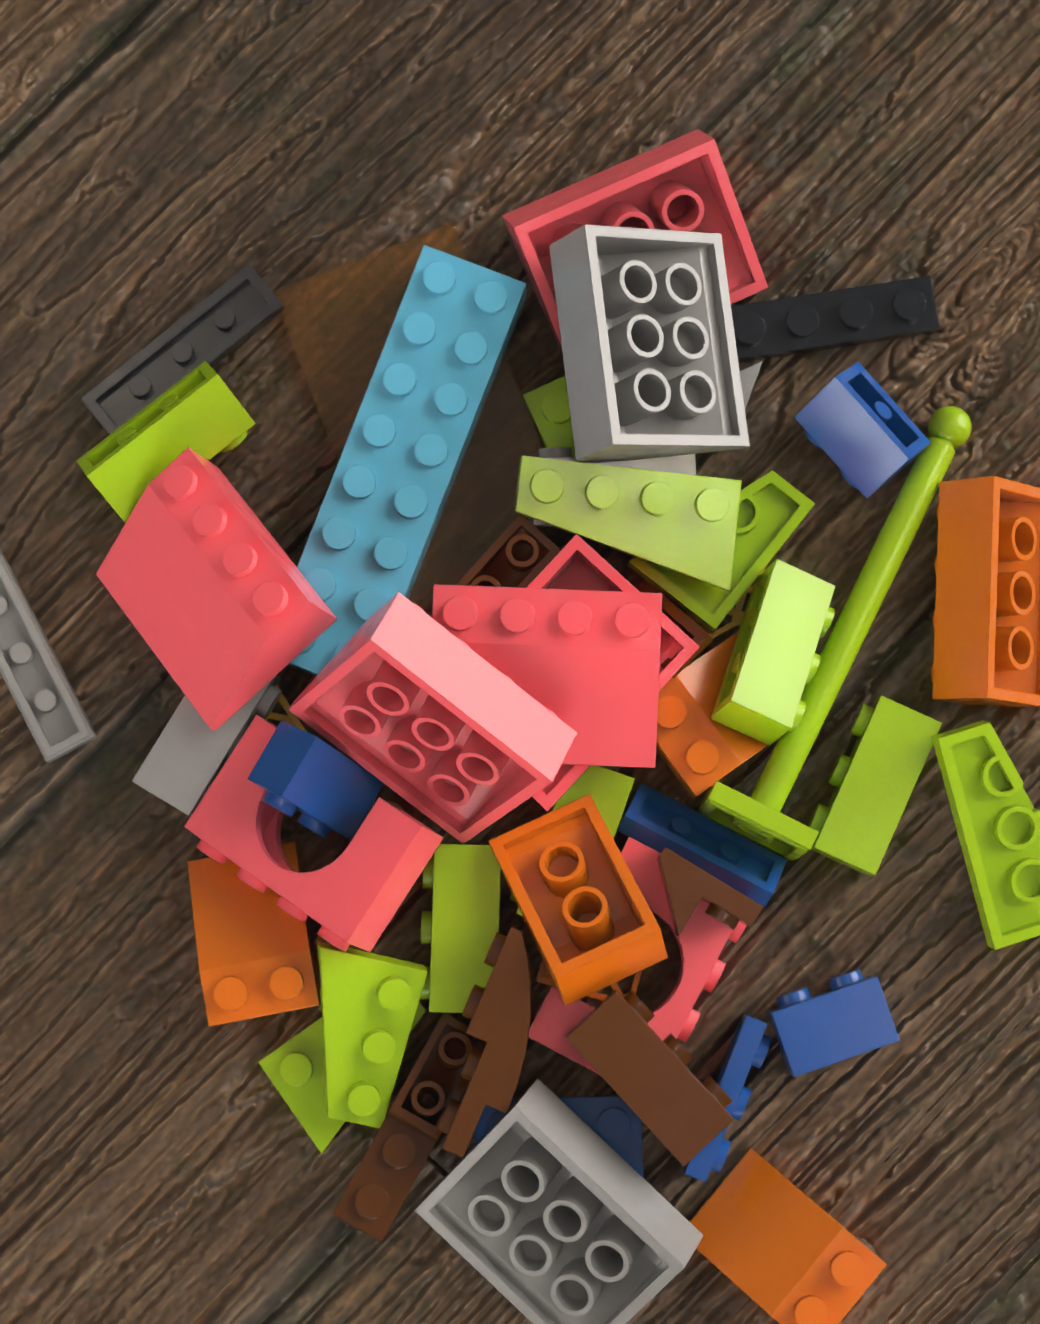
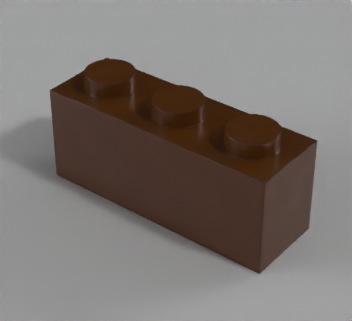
M614 990L566 1035V1038L674 1157L685 1166L734 1120L725 1109L733 1100L710 1075L702 1083L693 1075L686 1065L694 1058L671 1033L662 1041L647 1023L655 1015L633 991L623 998Z

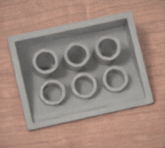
M583 225L550 244L549 249L576 461H629L738 450L749 447L722 235L718 233Z
M538 1078L509 1107L507 1114L504 1113L414 1210L533 1324H626L686 1267L704 1236Z

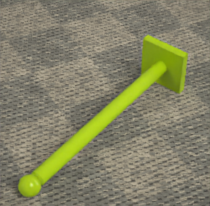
M944 406L936 410L930 417L928 422L930 438L927 439L931 443L918 454L820 654L821 659L816 674L811 682L804 686L800 700L806 703V708L800 724L794 732L787 731L778 739L750 797L716 781L706 793L698 809L701 815L791 861L797 860L811 850L819 832L780 813L939 488V482L942 481L955 455L954 449L962 446L970 437L972 429L971 420L961 408Z

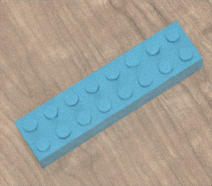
M427 245L423 246L297 566L302 575L336 616L337 620L288 664L289 666L317 676L362 625L398 592L409 600L525 303L526 283Z

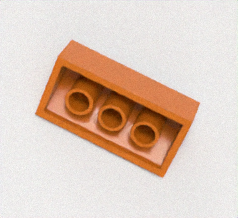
M997 476L939 482V502L936 508L938 539L937 556L934 563L936 599L933 613L934 660L931 668L932 699L965 705L1040 708V488Z

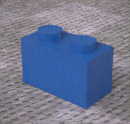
M859 362L834 377L794 417L804 428L808 439L815 446L823 449L840 468L846 482L852 487L859 489L866 498L888 483L931 443Z
M282 720L248 777V780L267 791L262 799L263 802L292 817L295 810L299 811L302 814L297 823L325 839L332 830L352 840L384 784L366 769L317 736Z
M855 969L828 979L831 989L810 996L808 987H803L776 997L779 1007L768 1010L767 1014L789 1075L796 1077L900 1041L877 976L869 975L862 977L860 969Z

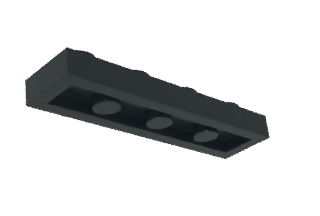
M248 264L80 399L110 435L204 361L213 368L284 311L285 308L252 266Z
M931 276L731 306L739 363L937 333L940 328Z

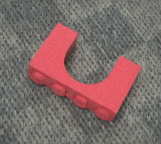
M256 715L184 827L201 839L197 845L201 852L223 865L230 859L241 868L236 874L240 880L262 893L269 887L281 897L276 905L302 922H305L307 917L310 916L322 926L317 934L324 940L345 952L350 944L371 952L444 837L402 809L378 798L347 848L336 860L315 871L296 872L288 863L282 849L281 824L284 813L263 802L262 799L267 791L248 780L250 773L278 727Z
M628 837L620 853L651 912L659 917L675 936L681 959L680 972L674 989L659 1006L651 1010L655 1017L647 1024L662 1041L671 1033L676 1039L686 1043L701 1014L692 1009L702 989L709 993L713 991L726 963L718 960V957L727 940L734 943L738 942L746 925L738 922L734 930L725 926L705 913L710 903L701 898L682 932L677 936L657 860L660 852ZM551 985L530 1026L528 1037L599 1074L566 1038V1035L595 1007L580 999L565 1006L557 988Z

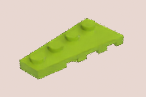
M522 455L520 457L514 512L575 535L583 536L626 554L634 555L677 573L685 574L717 588L730 591L742 480Z
M978 721L931 736L987 945L997 950L1040 936V812L1034 808L1026 794L1020 775L993 726L988 721Z

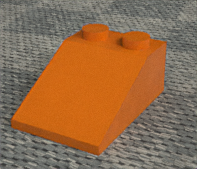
M738 632L689 664L675 678H671L658 692L656 750L692 800L714 785L716 781L721 780L768 746L763 742L710 719Z
M590 794L488 841L565 1006L668 958L661 929Z
M296 841L282 843V849L288 863L296 872L302 873ZM210 857L187 861L199 974L208 1025L215 1026L320 1006V972L310 916L307 917L305 922H302L276 905L281 897L269 887L262 893L240 880L236 874L241 867L230 859L224 865Z
M749 1147L689 1220L704 1235L696 1249L779 1324H839L887 1265L877 1254L751 1147Z

